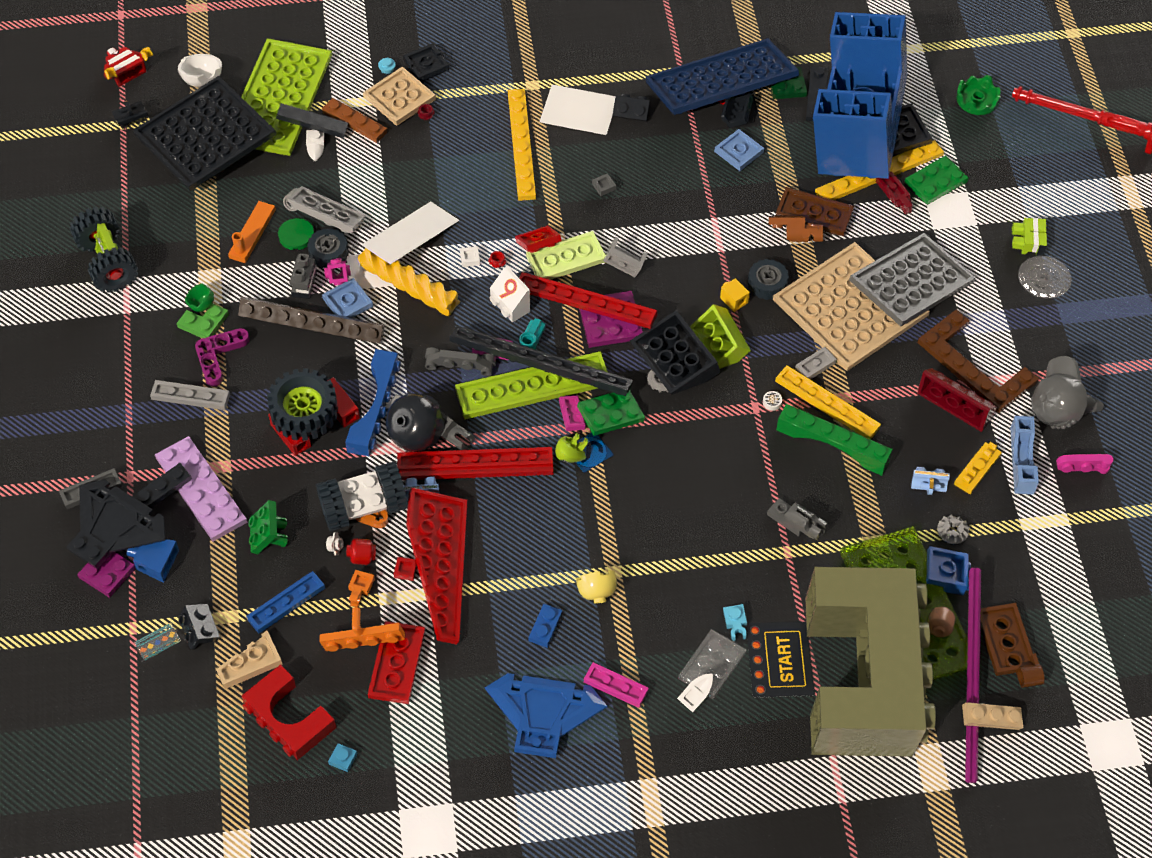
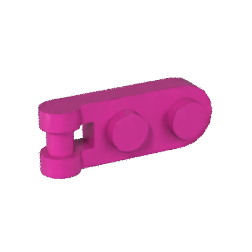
M1109 454L1063 455L1057 458L1056 463L1058 470L1065 473L1071 471H1098L1101 474H1107L1113 463V457Z

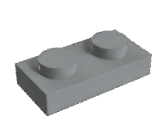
M823 347L796 364L795 369L811 380L836 364L837 359Z

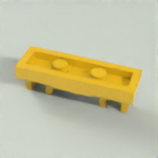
M985 442L957 477L954 485L971 494L1001 456L1002 452L997 449V445L992 442L989 444Z

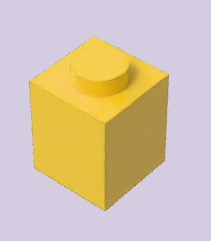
M735 278L723 284L720 299L735 312L748 304L750 292Z

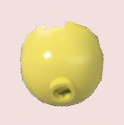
M608 570L606 575L600 573V571L581 575V578H576V583L582 597L587 600H594V604L606 602V598L615 592L617 579L615 571Z

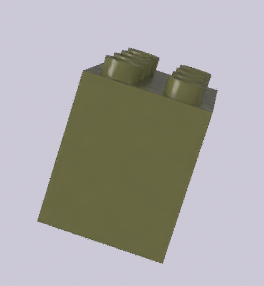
M814 567L805 598L807 637H856L858 687H819L810 713L811 754L913 757L919 743H927L928 729H934L935 706L933 703H924L926 688L932 687L933 680L931 663H922L923 648H928L930 642L929 624L919 623L920 609H925L927 605L926 584H916V569Z

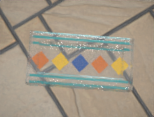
M169 623L135 641L134 644L145 661L179 643L181 640L172 624Z

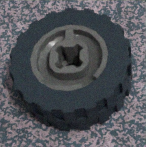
M332 228L318 230L308 240L309 257L315 259L316 266L327 268V263L331 262V259L336 258L346 261L349 254L348 243L344 234L339 232V230H333Z
M772 259L760 260L754 263L748 275L750 292L752 291L753 295L758 296L760 299L773 300V295L788 286V270L780 262Z

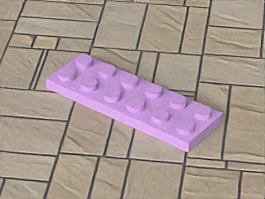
M189 436L155 454L165 473L178 463H181L191 475L192 480L179 488L178 492L212 542L247 523L246 517Z

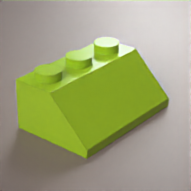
M713 304L690 326L692 331L716 359L720 369L739 362L751 351L727 308Z

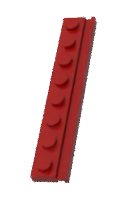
M552 447L398 452L397 467L402 480L407 478L425 480L427 477L454 479L553 475Z

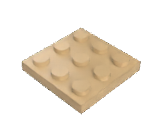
M403 67L363 92V97L396 126L417 113L421 105L430 104L436 100V95Z

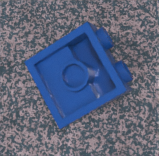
M929 546L927 550L926 583L944 587V592L964 595L965 591L969 590L968 574L971 569V563L968 562V554Z

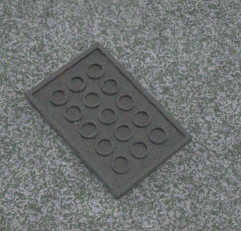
M923 233L850 275L849 281L899 326H903L972 284L976 277Z

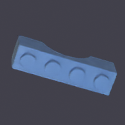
M1014 416L1010 427L1014 494L1034 495L1039 483L1038 466H1035L1033 461L1034 417Z

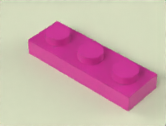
M594 662L584 677V683L640 708L649 689Z

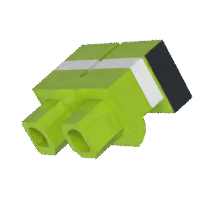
M1024 218L1023 223H1013L1012 234L1021 235V237H1013L1012 248L1021 249L1022 254L1035 252L1036 256L1043 257L1047 247L1046 219Z

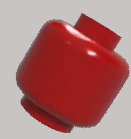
M355 538L352 540L351 545H347L346 557H350L351 563L369 565L371 560H375L376 545H373L371 540Z

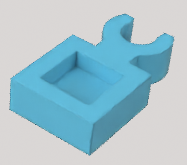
M743 604L723 607L727 629L732 628L731 639L736 641V633H741L743 639H746V629L742 627L747 626Z

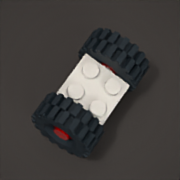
M395 461L376 466L375 471L339 482L336 479H331L316 484L329 531L349 526L348 520L387 510L391 514L408 509L406 492Z

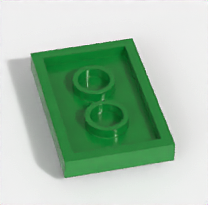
M945 155L905 178L904 183L926 205H929L967 183L968 177Z
M630 390L626 396L610 393L578 402L577 405L593 436L638 424L645 420V416Z

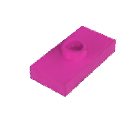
M578 395L561 396L559 398L566 431L585 430L584 418L577 408L578 402H580Z

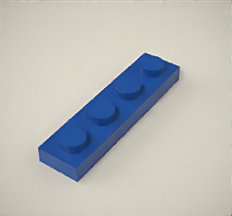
M312 571L248 614L246 618L259 634L324 590L325 585Z

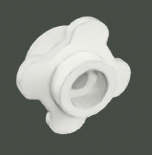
M334 532L333 536H329L326 541L327 550L334 552L335 556H338L343 548V539L338 536V532Z

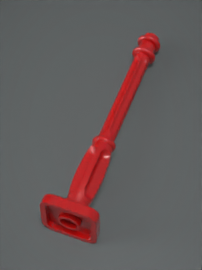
M1022 86L1013 90L1012 98H1015L1016 102L1019 100L1025 101L1026 105L1029 103L1096 121L1098 125L1144 136L1143 139L1147 140L1145 153L1152 154V122H1141L1126 116L1105 112V110L1100 112L1033 93L1032 89L1029 91L1023 90Z

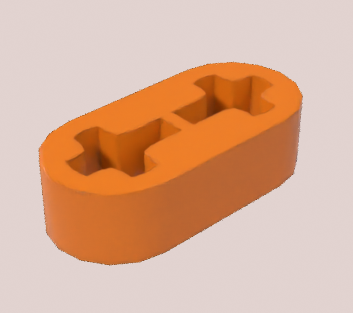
M386 510L355 519L358 522L375 528H384L389 522ZM383 516V519L376 521V518Z

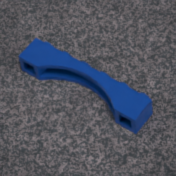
M375 349L371 370L377 384L376 397L366 415L350 426L345 442L347 453L369 457L371 450H374L376 447L375 437L381 431L380 421L381 418H385L386 402H390L391 387L395 386V374L399 372L401 361H398V353Z

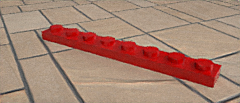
M522 272L519 276V279L529 288L530 295L651 329L658 315L655 309Z

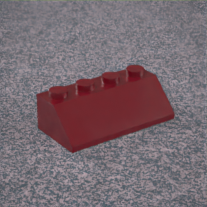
M933 368L924 370L917 394L982 432L994 417L997 406Z

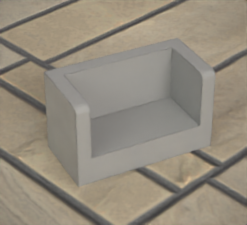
M615 237L607 250L603 262L636 277L648 253L644 251L639 258L616 246L619 238Z

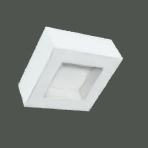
M478 246L460 248L462 267L480 265Z

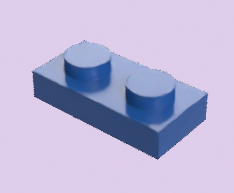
M543 604L529 635V642L548 648L562 616V610Z

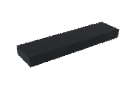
M282 103L276 116L278 120L344 138L348 126L347 122Z

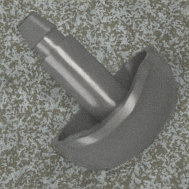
M1060 356L1049 361L1046 378L1038 383L1031 402L1033 413L1037 419L1044 424L1050 425L1052 429L1071 427L1081 419L1084 413L1101 412L1104 408L1103 402L1087 395L1081 381L1078 363L1069 356Z

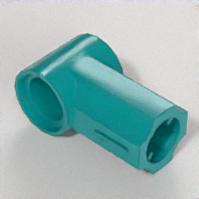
M536 318L530 320L525 332L520 336V345L536 350L546 325Z

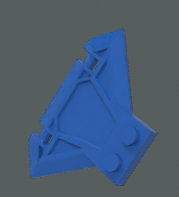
M507 673L485 687V690L518 731L514 752L556 758L560 737L607 708L605 702L589 685H584L583 690L575 689L576 683L523 676L522 681L514 680L515 674ZM512 688L520 689V691H514ZM573 697H575V698H581V701H580V700H574Z

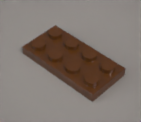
M786 187L775 216H805V224H808V222L823 224V231L844 237L854 206Z

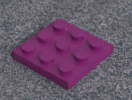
M632 291L605 295L635 304ZM579 309L589 348L629 342L643 332L641 326Z

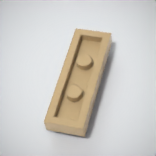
M965 703L962 705L964 725L1013 730L1023 728L1021 707Z

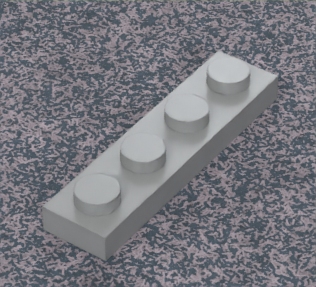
M155 380L150 397L151 400L226 410L230 392L228 390Z

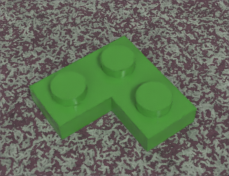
M213 303L203 317L186 310L177 322V327L200 338L210 337L217 332L228 317L229 312Z

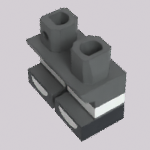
M298 254L289 282L292 285V297L310 299L317 268L315 259L310 258L307 254Z

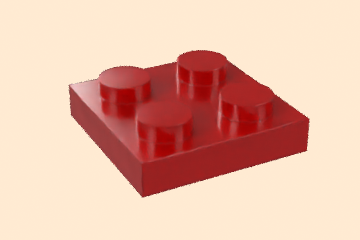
M549 226L515 236L516 243L530 253L537 252L543 247H553L556 243L562 241L560 234Z

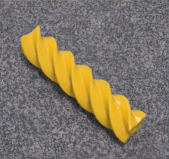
M367 248L358 256L360 266L366 271L377 275L386 282L392 283L396 288L406 291L410 296L422 300L426 305L436 308L443 315L450 316L454 308L460 303L457 291H445L441 282L430 283L427 274L416 275L413 267L410 265L401 266L399 260L389 264Z

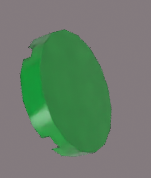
M289 219L279 227V241L283 247L289 250L297 248L301 250L308 247V240L311 238L314 230L313 226L304 219Z

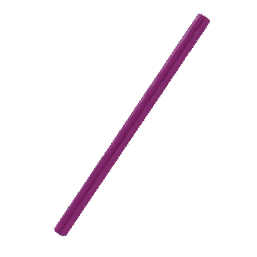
M971 568L969 571L967 703L979 704L981 569ZM966 725L965 781L967 783H976L978 780L979 726Z

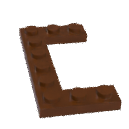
M956 309L918 338L917 343L977 395L997 406L996 411L1001 413L1038 383L1039 378L1024 367L1002 386L999 387L947 343L948 340L968 326L970 322L968 318Z

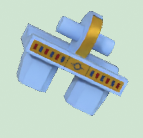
M917 467L913 472L911 489L927 490L928 495H932L933 491L946 492L949 473H945L944 469H936L934 472L926 471L924 467Z

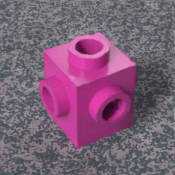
M341 258L331 259V262L327 263V268H324L325 279L329 278L330 284L341 285L348 282V276H351L350 265H346V261H342ZM340 268L341 273L336 274L334 269Z

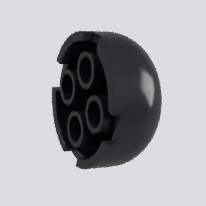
M410 393L396 399L390 406L386 416V429L390 439L399 448L407 451L422 452L429 447H433L440 439L444 428V419H442L439 409L440 405L435 399L425 394Z

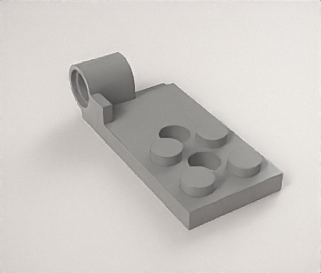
M303 186L291 190L283 199V204L289 211L299 210L323 221L329 226L339 228L344 233L352 234L363 223L366 216Z

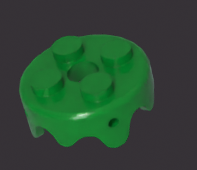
M985 75L983 78L971 76L966 82L961 80L956 95L959 106L964 111L973 115H986L993 112L997 108L1001 97L1000 87L993 85L992 78L989 75Z

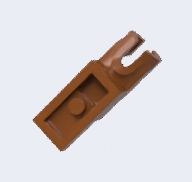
M768 216V224L772 225V228H783V225H786V239L789 241L808 242L810 235H812L814 242H823V224L810 222L805 224V216Z

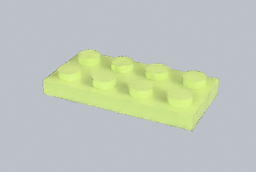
M593 231L562 240L553 247L540 248L539 251L534 253L526 252V257L535 276L549 280L605 263L603 262L605 253Z

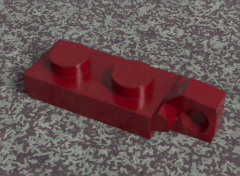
M890 171L889 179L876 178L875 182L897 208L900 207L905 215L912 212L913 205L910 193L892 171Z

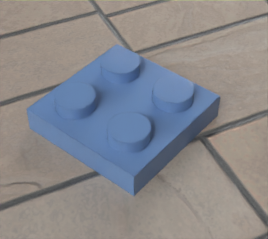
M738 129L718 144L714 152L741 171L764 153V148Z
M354 278L322 294L323 300L333 313L338 316L353 318L373 307V302Z

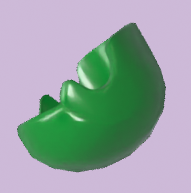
M203 283L190 289L185 297V303L196 312L207 310L214 301L213 291Z

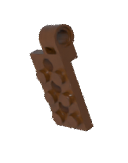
M1011 603L981 608L980 628L995 675L1016 673L1022 688L1043 685L1044 672L1039 664L1036 653L1033 654L1017 604ZM1003 622L1006 624L1007 628L1000 629L997 627L996 623ZM1009 640L1010 642H1012L1013 646L1006 647L1003 645L1002 641ZM1008 659H1016L1019 665H1011Z

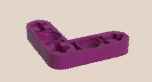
M239 328L206 337L196 342V352L207 385L216 387L222 383L223 378L216 354L246 346L250 341L247 330ZM221 340H226L227 344L224 346L218 345V342ZM203 346H206L208 353L204 354ZM206 360L214 361L212 365L207 366L204 364ZM214 371L215 379H212L210 372Z

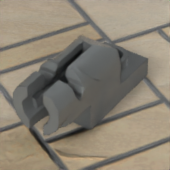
M441 412L442 419H444L441 437L460 450H468L469 448L455 436L456 434L462 435L472 443L475 440V436Z
M778 498L767 511L769 517L798 537L801 533H804L812 539L819 540V534H824L828 527L826 521L817 518L816 514L808 511L796 502L790 506Z

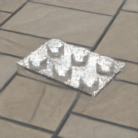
M711 629L679 674L678 679L689 685L693 680L702 675L713 674L712 687L707 696L714 700L745 655L746 649Z

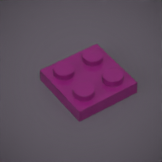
M112 552L98 569L87 563L77 575L81 580L110 598L136 567L119 554Z

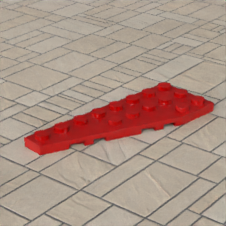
M411 487L408 497L406 526L437 641L457 645L460 637L467 500Z

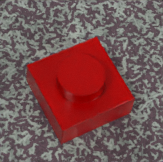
M397 557L393 574L394 578L414 581L417 569L416 560Z

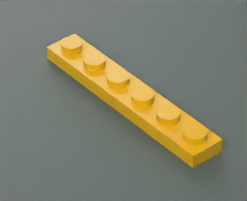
M787 365L776 377L775 382L865 438L871 440L881 427L879 422Z

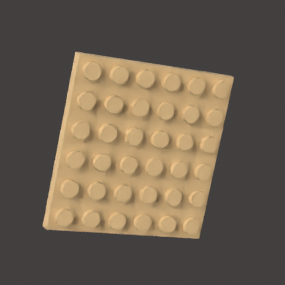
M856 242L773 295V300L822 348L825 347L846 371L929 316L930 312L927 310L903 326H899L849 281L850 275L875 261Z

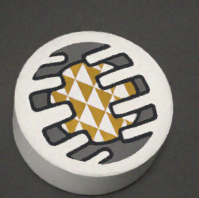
M770 391L764 395L763 405L766 409L775 411L781 407L782 397L779 393Z

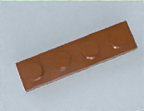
M332 98L322 108L324 114L347 122V127L375 143H378L387 134L386 127L335 98Z

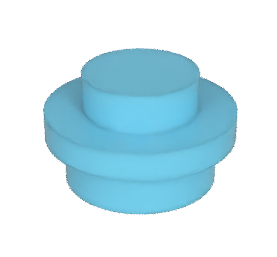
M383 58L378 63L379 69L384 74H390L395 69V61L391 58Z

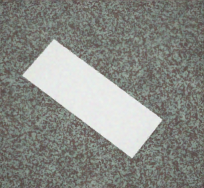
M429 202L366 241L362 246L387 263L392 264L459 220L434 203Z

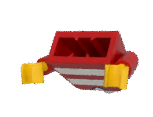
M127 47L119 50L110 48L107 51L108 56L105 58L104 77L108 80L114 78L116 84L120 87L146 72L144 60L146 61L148 57L153 56L151 49L146 47L141 52H137Z

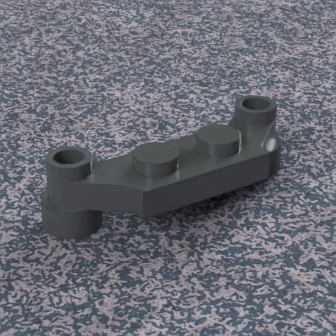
M432 347L427 348L425 353V368L428 370H435L436 366L439 365L447 368L460 367L465 370H480L481 375L488 377L492 375V370L496 363V357L491 354H483L479 357L475 353L439 350Z

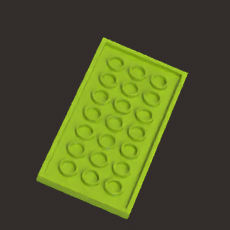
M267 38L241 96L277 133L276 136L256 148L257 150L287 156L291 155L302 126L276 119L280 104H286L306 111L310 110L331 60V50Z

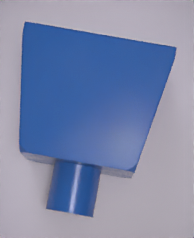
M166 539L163 542L127 549V556L134 558L133 562L138 571L164 582L179 549L176 541Z

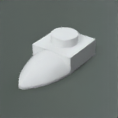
M306 130L308 154L311 159L317 161L324 151L325 134L317 130Z
M705 674L693 680L677 699L689 710L695 712L708 697L707 695L712 687L713 674Z

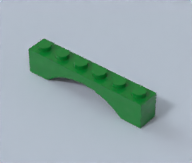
M786 404L778 418L777 431L793 438H809L830 444L850 455L863 468L881 476L890 461L893 449Z

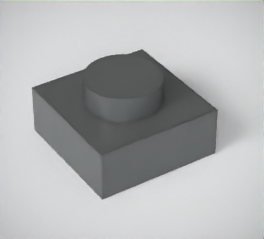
M608 173L592 180V185L600 196L616 190V184Z

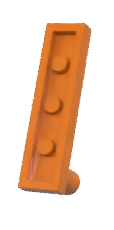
M258 201L242 231L233 233V246L228 253L229 259L243 263L247 262L276 211L274 205Z

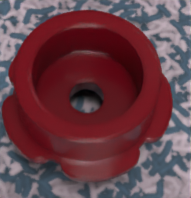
M423 104L419 107L418 116L421 119L428 120L433 117L435 111L431 105Z

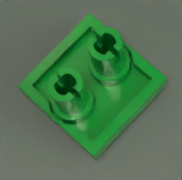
M268 500L249 519L251 553L259 554L268 544H275L281 547H285L287 544V535L277 533V528L281 530L286 528L287 518L276 516L275 501Z

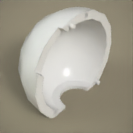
M194 54L184 57L178 65V72L181 78L188 85L198 88L215 77L220 76L222 70L220 59L209 54Z

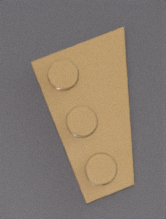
M268 631L261 634L262 637L255 643L252 641L248 644L247 649L241 654H235L216 669L224 689L274 669L280 664L283 665Z

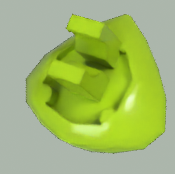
M578 433L573 438L569 436L561 437L556 444V457L566 463L585 460L586 455L583 449L587 445L588 439L584 438L583 442L577 443L579 439Z

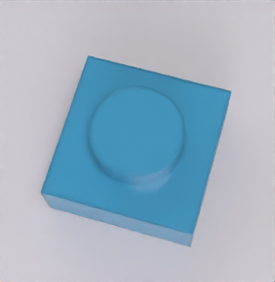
M338 743L328 763L331 766L348 772L357 756V751Z

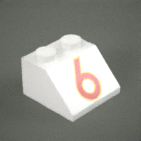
M508 266L505 267L490 287V301L494 306L497 305L505 318L508 317L511 322H514L530 312V290Z

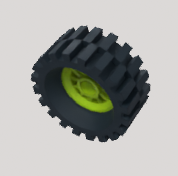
M303 368V372L300 373L298 369H294L291 375L286 372L283 374V379L278 377L275 380L276 385L272 384L270 386L271 393L268 392L267 395L271 420L278 432L282 431L283 436L287 438L291 434L292 440H298V436H300L303 441L308 440L307 436L312 435L313 439L318 438L317 433L321 432L322 435L327 433L326 427L332 428L334 425L333 420L336 421L338 412L335 388H333L331 380L327 381V376L324 374L319 377V372L316 370L309 373L307 368Z

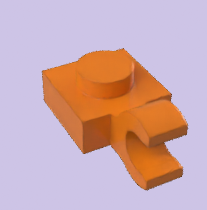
M355 570L348 586L349 590L352 591L349 597L351 601L350 606L358 607L362 594H369L375 580L373 574Z

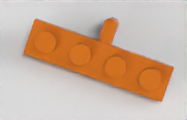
M354 607L352 609L353 630L320 634L319 642L325 651L334 652L338 649H355L358 646H375L386 642L395 643L399 640H405V632L399 623L361 628V609Z

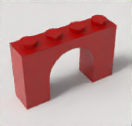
M333 377L329 380H331L333 388H335L338 405L337 420L344 428L360 419L359 410ZM268 414L271 426L294 456L311 447L309 436H307L308 440L303 441L300 436H298V440H292L291 434L288 438L283 436L282 431L278 432L271 416Z
M280 664L242 695L244 702L242 706L249 715L253 713L257 717L256 721L261 728L264 729L266 727L270 731L269 735L276 743L279 741L283 745L282 748L289 757L293 755L299 760L335 730L336 724L334 718L322 706L296 724H284L273 717V709L277 702L296 687L294 678Z

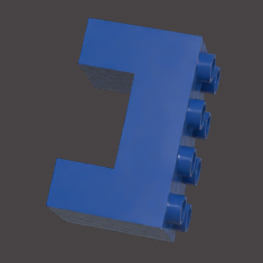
M835 12L830 34L832 60L830 80L827 90H818L813 113L818 174L889 179L908 75L906 15Z

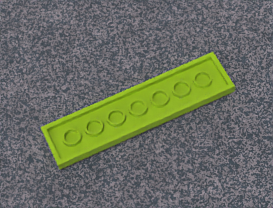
M601 351L567 359L608 372ZM534 367L455 385L464 419L598 389L597 387L569 378H563L562 376Z

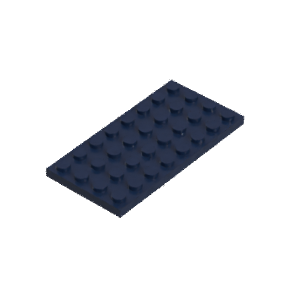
M767 38L645 77L646 83L672 114L676 115L701 106L713 104L720 100L729 99L739 94H745L761 87L773 85L783 80H789L799 76V70Z

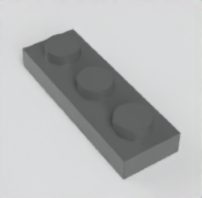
M115 468L59 490L66 509L68 510L80 505L79 485L107 480L110 482L108 489L111 490L115 486L121 488L122 484Z

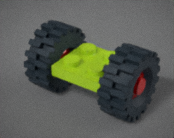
M93 207V210L88 208L85 213L80 212L79 217L75 216L73 218L74 221H71L70 231L79 249L82 248L83 251L88 249L89 252H93V249H95L98 257H93L92 262L88 264V272L96 289H100L101 292L106 290L107 293H111L112 290L116 292L119 288L125 289L126 285L130 286L132 284L131 280H136L138 267L132 254L127 249L123 250L120 247L118 249L117 244L112 241L117 240V235L120 233L113 213L109 209L105 210L104 207H100L99 210L97 207Z

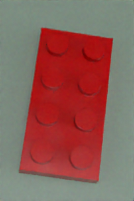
M385 621L384 625L394 624L395 622ZM399 623L405 632V640L379 644L368 698L409 704L426 630L425 627Z

